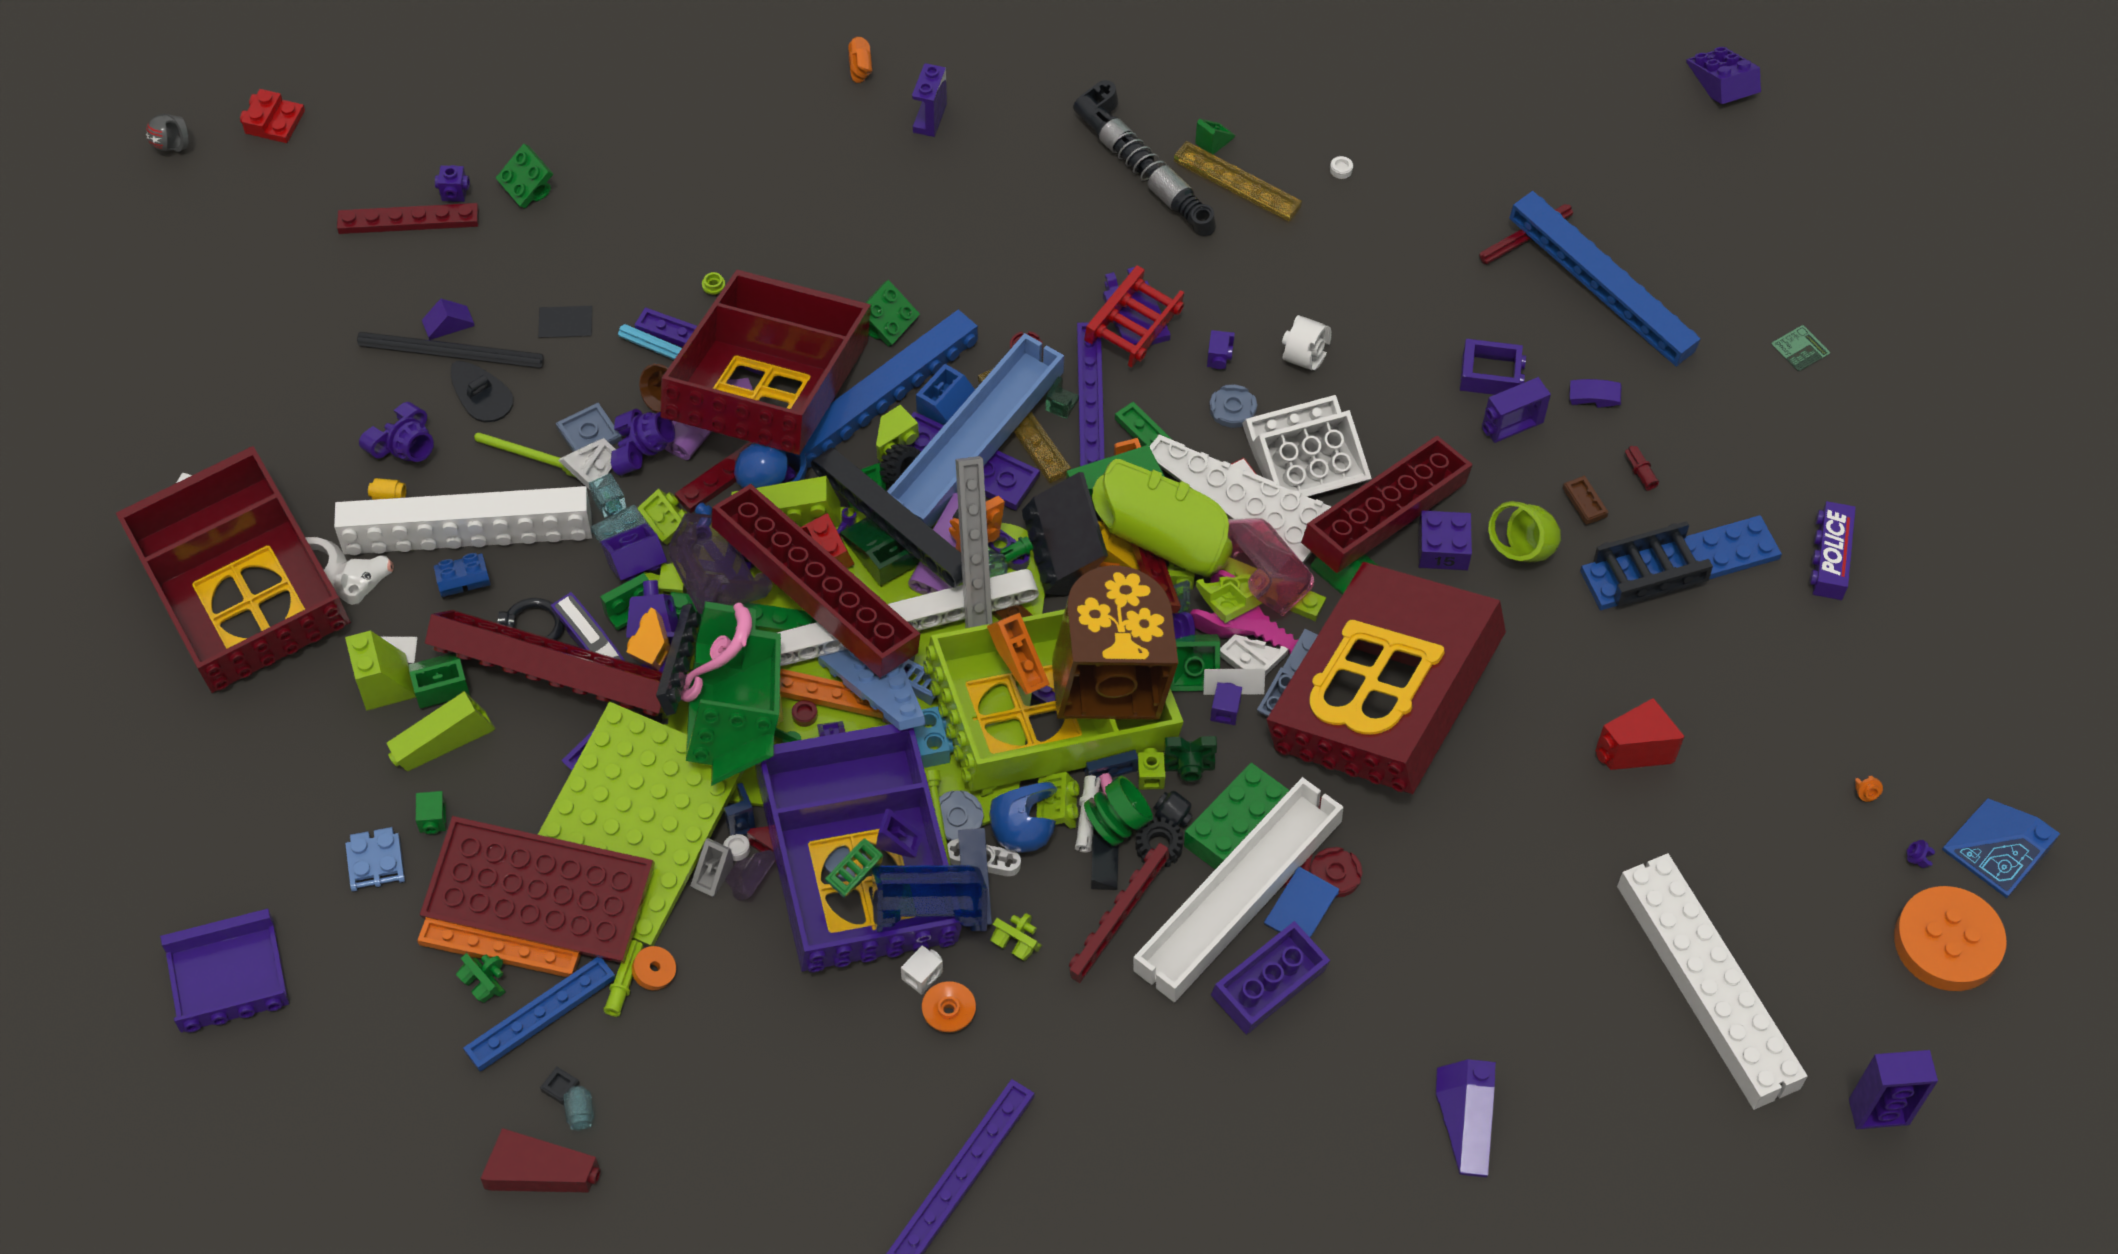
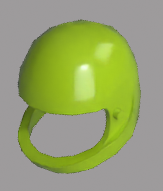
M1515 501L1505 502L1493 511L1489 519L1488 531L1490 540L1497 550L1509 559L1527 563L1543 561L1555 553L1561 542V529L1556 520L1548 511L1540 506L1527 505ZM1516 506L1519 508L1512 513L1507 525V537L1511 546L1508 547L1499 541L1495 531V521L1499 513L1505 508Z

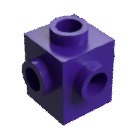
M441 165L439 175L435 176V188L439 189L441 200L465 202L470 179L469 176L465 175L464 166Z

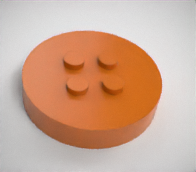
M1938 886L1917 893L1903 908L1894 929L1895 947L1905 967L1922 982L1946 991H1965L1985 983L1996 971L2006 950L2005 929L1996 911L1981 897L1957 887Z

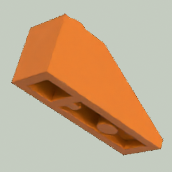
M1020 613L1008 616L987 626L996 650L1026 695L1050 685Z

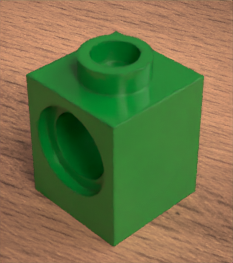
M442 791L416 793V823L420 833L435 834L439 831H446V801Z

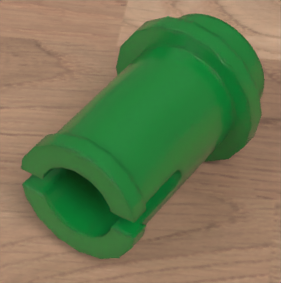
M1027 536L1024 538L1019 537L1017 542L1004 549H1000L1002 558H1006L1004 561L1008 564L1024 554L1029 555L1030 551L1033 550V546Z

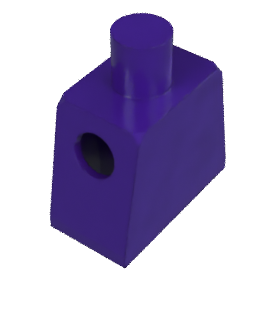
M658 580L643 581L644 596L631 597L629 601L626 638L636 635L642 616L648 613L650 608L655 609L662 616L666 632H675L678 617L672 595L659 594Z

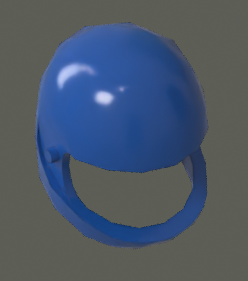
M752 443L739 454L735 461L734 475L737 483L741 488L752 484L755 488L781 484L787 471L785 451ZM803 450L799 455L801 460L800 470L793 481L803 480L806 475L807 458Z
M1051 782L1037 783L1011 790L992 799L989 815L991 830L997 843L1008 850L1021 853L1035 851L1045 846L1054 832L1056 821L1047 818L1029 817L1030 810L1033 805L1056 793L1057 787Z

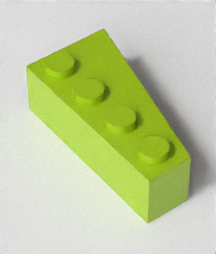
M827 476L756 488L799 527L826 513L829 514L836 527H839L841 523L840 501Z

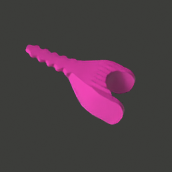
M1219 570L1212 575L1211 583L1219 582V577L1236 576L1227 571ZM1259 606L1226 623L1216 613H1209L1199 609H1193L1190 612L1194 619L1195 628L1205 634H1218L1221 639L1232 638L1235 634L1240 636L1254 635L1256 638L1262 637L1264 642L1271 641L1273 647H1286L1290 654L1298 640H1294L1293 634H1286L1284 628H1278L1276 622H1270L1269 616L1264 615Z

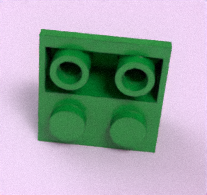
M455 652L408 664L412 685L420 709L450 701L464 691L470 696L461 659L456 657Z

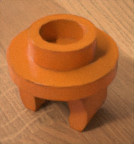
M1868 776L1863 781L1859 778L1855 779V789L1861 800L1870 802L1881 795L1883 785L1877 778Z

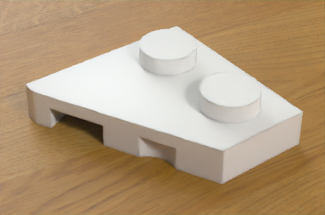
M602 438L561 457L559 462L592 492L598 489L611 470V453L616 449Z

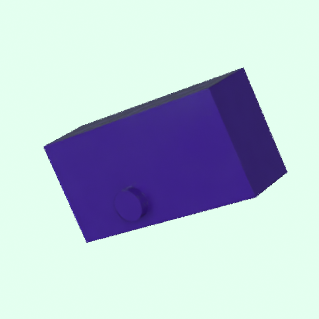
M1293 921L1217 982L1211 996L1247 1035L1325 972L1330 959L1302 928Z
M1930 1050L1874 1055L1849 1097L1856 1129L1911 1124L1938 1082Z

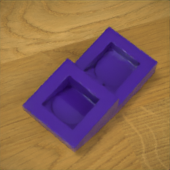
M1598 379L1570 380V401L1572 405L1596 402L1597 408L1621 405L1622 385L1619 382Z

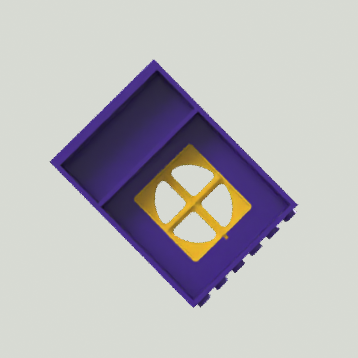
M893 724L774 744V756L756 764L755 772L801 972L807 970L809 972H818L823 970L824 967L833 965L835 967H845L851 962L859 960L871 962L877 959V957L885 955L897 957L906 951L914 950L916 952L922 945L929 949V947L938 945L940 947H949L958 942L963 919L914 727L899 730ZM885 809H891L923 834L916 858H909L886 851L897 864L898 870L892 873L868 876L854 889L860 894L866 922L864 924L850 923L839 917L826 902L825 897L827 895L838 892L830 884L822 883V868L829 855L839 847H847L850 853L864 838L871 844L876 845ZM857 860L853 861L861 869H863V865L861 863H859ZM843 881L846 886L849 884L848 881ZM900 882L903 886V894L897 909L887 919L877 920L869 888Z

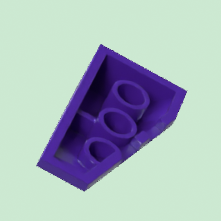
M1467 1059L1437 1067L1436 1098L1442 1110L1444 1125L1449 1133L1450 1145L1460 1175L1488 1177L1496 1062Z

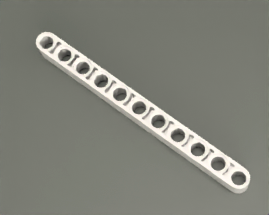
M1028 569L990 578L992 612L1033 601L1039 596L1033 574ZM963 585L888 604L917 631L965 619ZM818 622L777 632L781 633L780 666L847 649Z

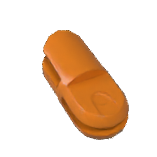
M855 37L848 45L850 72L853 81L861 83L872 72L871 52L867 40L862 37Z

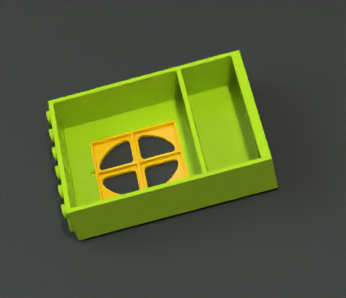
M1065 609L1022 617L1050 683L1047 686L1052 688L1054 693L1052 658ZM990 624L931 635L929 646H926L927 657L923 661L924 672L926 675H930L932 694L938 698L939 714L941 718L945 717L947 736L953 740L954 756L957 761L960 760L962 779L965 783L968 782L970 791L1085 768L1087 762L1136 750L1137 756L1138 752H1143L1146 748H1155L1158 752L1165 751V738L1179 737L1184 722L1170 689L1160 720L1065 719L1062 727L1053 737L1040 742L1036 739L1029 717L1056 711V701L1032 706L1024 705L1016 685L1017 680L993 643L987 628ZM998 684H1005L1012 699L1014 709L988 715L980 714L978 705L986 692ZM1017 719L1022 726L1027 744L1019 746L999 741L986 731L985 725Z

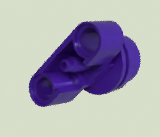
M404 402L394 409L399 421L395 424H385L384 432L372 426L359 439L360 448L375 458H382L390 452L397 458L414 462L426 459L434 446L433 438L424 426L427 421V413L411 402Z
M633 409L618 415L615 418L614 430L618 431L622 436H626V438L619 441V448L611 453L612 469L619 476L625 475L641 468L643 454L652 456L664 450L667 444L675 439V427L672 420L661 418V412L656 414L647 412L643 414L639 409Z

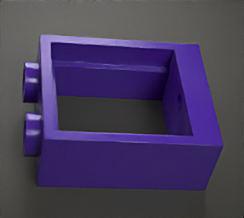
M1466 339L1462 358L1460 391L1496 395L1524 383L1525 374H1521V369L1524 370L1526 364V355H1522L1523 345ZM1474 357L1514 362L1513 378L1473 373Z
M1539 377L1488 398L1482 428L1484 433L1490 436L1494 443L1544 423L1551 394Z

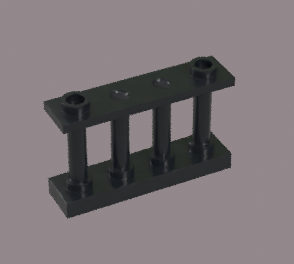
M1687 521L1679 524L1673 523L1665 528L1611 543L1606 542L1597 546L1593 562L1597 564L1606 561L1619 583L1617 584L1614 597L1618 607L1709 581L1713 568L1710 560L1696 561L1684 540L1689 528ZM1674 542L1687 565L1677 568L1673 567L1661 545ZM1652 548L1664 571L1656 574L1650 573L1639 551ZM1629 555L1642 578L1628 580L1616 558Z

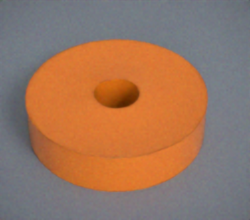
M649 946L642 949L633 960L632 975L641 987L648 990H660L669 985L674 978L676 963L673 956L664 948ZM650 965L656 966L658 971L651 970Z

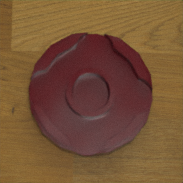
M1339 847L1326 848L1318 852L1311 863L1309 871L1313 875L1339 888V894L1335 898L1345 897L1353 893L1360 885L1363 873L1361 863L1356 855Z

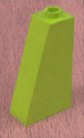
M464 691L388 741L386 744L391 751L388 756L396 767L400 765L406 771H410L494 731L495 727L486 711Z

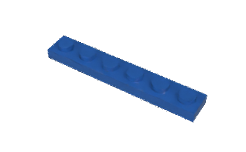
M596 957L463 1047L464 1052L479 1072L613 982L616 978L615 974L602 958Z

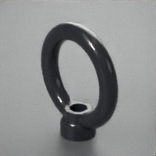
M542 598L521 600L515 603L507 612L499 611L498 614L499 624L515 628V618L521 611L528 608L544 609L553 616L555 622L553 630L545 637L556 641L562 635L565 626L551 610L553 603Z

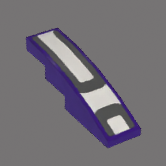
M572 592L551 605L553 613L566 626L568 634L581 648L624 660L602 628Z

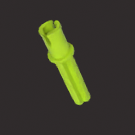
M637 940L631 941L625 963L620 964L614 983L609 986L610 994L603 1011L610 1016H620L624 1000L630 994L629 986L633 978L632 963L636 955L643 949V944Z

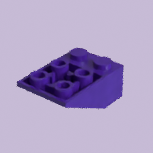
M1717 47L1714 51L1698 53L1695 57L1686 59L1687 64L1710 98L1720 104L1761 92L1760 67L1726 47Z

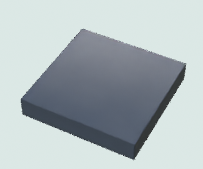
M599 403L556 423V428L572 452L602 438L611 445L622 441L620 433L614 430L613 423Z

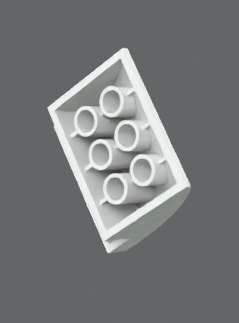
M1336 395L1247 418L1242 423L1250 448L1263 477L1276 482L1277 485L1292 491L1296 490L1301 492L1302 495L1310 497L1372 479L1350 410L1341 412Z

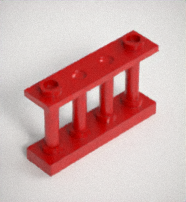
M1136 265L1086 326L1084 340L1090 344H1093L1097 338L1103 337L1129 352L1128 366L1131 368L1137 361L1141 362L1147 353V348L1173 316L1181 313L1185 305L1183 303V291L1180 290L1172 299L1147 285L1145 280H1143L1145 269ZM1141 291L1167 307L1159 314L1133 299L1132 295L1135 292ZM1128 306L1154 321V323L1147 330L1120 314V310L1122 307L1126 308ZM1110 322H1116L1142 338L1134 345L1108 330L1107 326Z

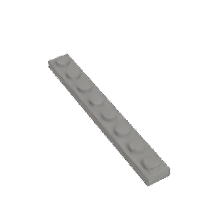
M981 456L955 459L965 628L992 623L984 466Z

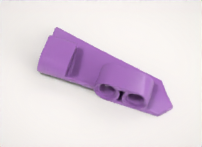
M749 378L728 380L727 382L730 385L753 390ZM672 421L675 427V439L667 444L665 450L683 460H689L712 431Z
M957 493L953 494L933 529L955 548L956 540L949 532V528L952 527L950 520L953 519V515L958 509ZM919 562L908 581L911 589L923 595L952 588L922 562Z

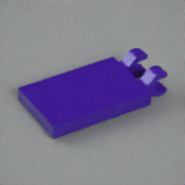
M1135 267L1127 269L1128 275ZM1114 272L1105 274L1107 280L1104 282L1107 291L1103 292L1105 303L1118 288ZM1141 291L1135 292L1132 295V298L1161 314L1155 299ZM1128 306L1126 308L1122 307L1120 310V314L1147 330L1154 323V321ZM1114 322L1119 336L1136 345L1142 338ZM1167 325L1151 345L1170 340L1171 334Z

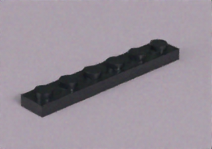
M692 603L682 606L656 693V697L666 716L676 714L678 704L681 701V693L685 686L687 672L690 670L691 658L694 655L701 615L695 611Z

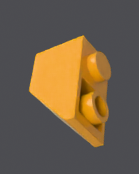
M650 608L648 613L642 616L636 635L629 639L626 652L633 659L659 671L669 653L670 644L662 616L655 609Z

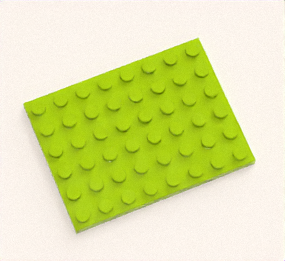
M609 702L538 835L653 860L655 865L632 939L646 946H654L700 858L705 840L707 838L710 839L724 812V807L727 806L744 771L711 786L712 765L686 761L687 734Z

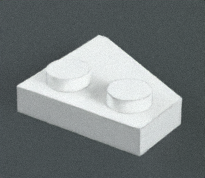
M1236 634L1220 648V657L1235 669H1265V676L1288 655L1286 647L1281 646L1280 649L1266 646V642L1250 640L1247 637Z

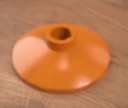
M948 981L934 985L926 992L922 1000L924 1019L931 1027L942 1032H955L965 1028L972 1021L976 1011V1002L973 994L967 987L957 982ZM947 1008H951L954 1010V1012L948 1014L945 1013L944 1010Z

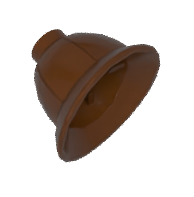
M658 363L645 367L639 381L643 401L656 413L661 412L662 377L668 369L665 365Z

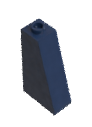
M985 828L958 830L965 926H970L971 931L987 930L986 925L992 924Z

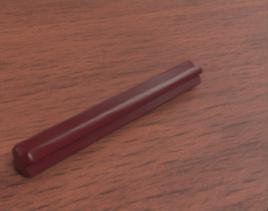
M1564 204L1555 209L1564 219L1573 214L1572 207L1569 204ZM1520 229L1480 252L1481 262L1489 264L1532 238Z

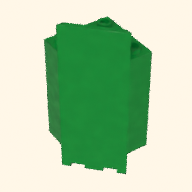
M705 601L696 637L695 661L692 671L712 660L710 648L719 636H727L732 641L737 626L734 606ZM749 609L752 617V628L746 646L742 647L739 653L724 666L697 676L703 680L702 690L696 699L689 702L686 761L712 765L711 786L774 756V733L780 709L781 633L757 630L755 609ZM695 678L693 679L692 683L690 684V688L693 686L694 681H695Z

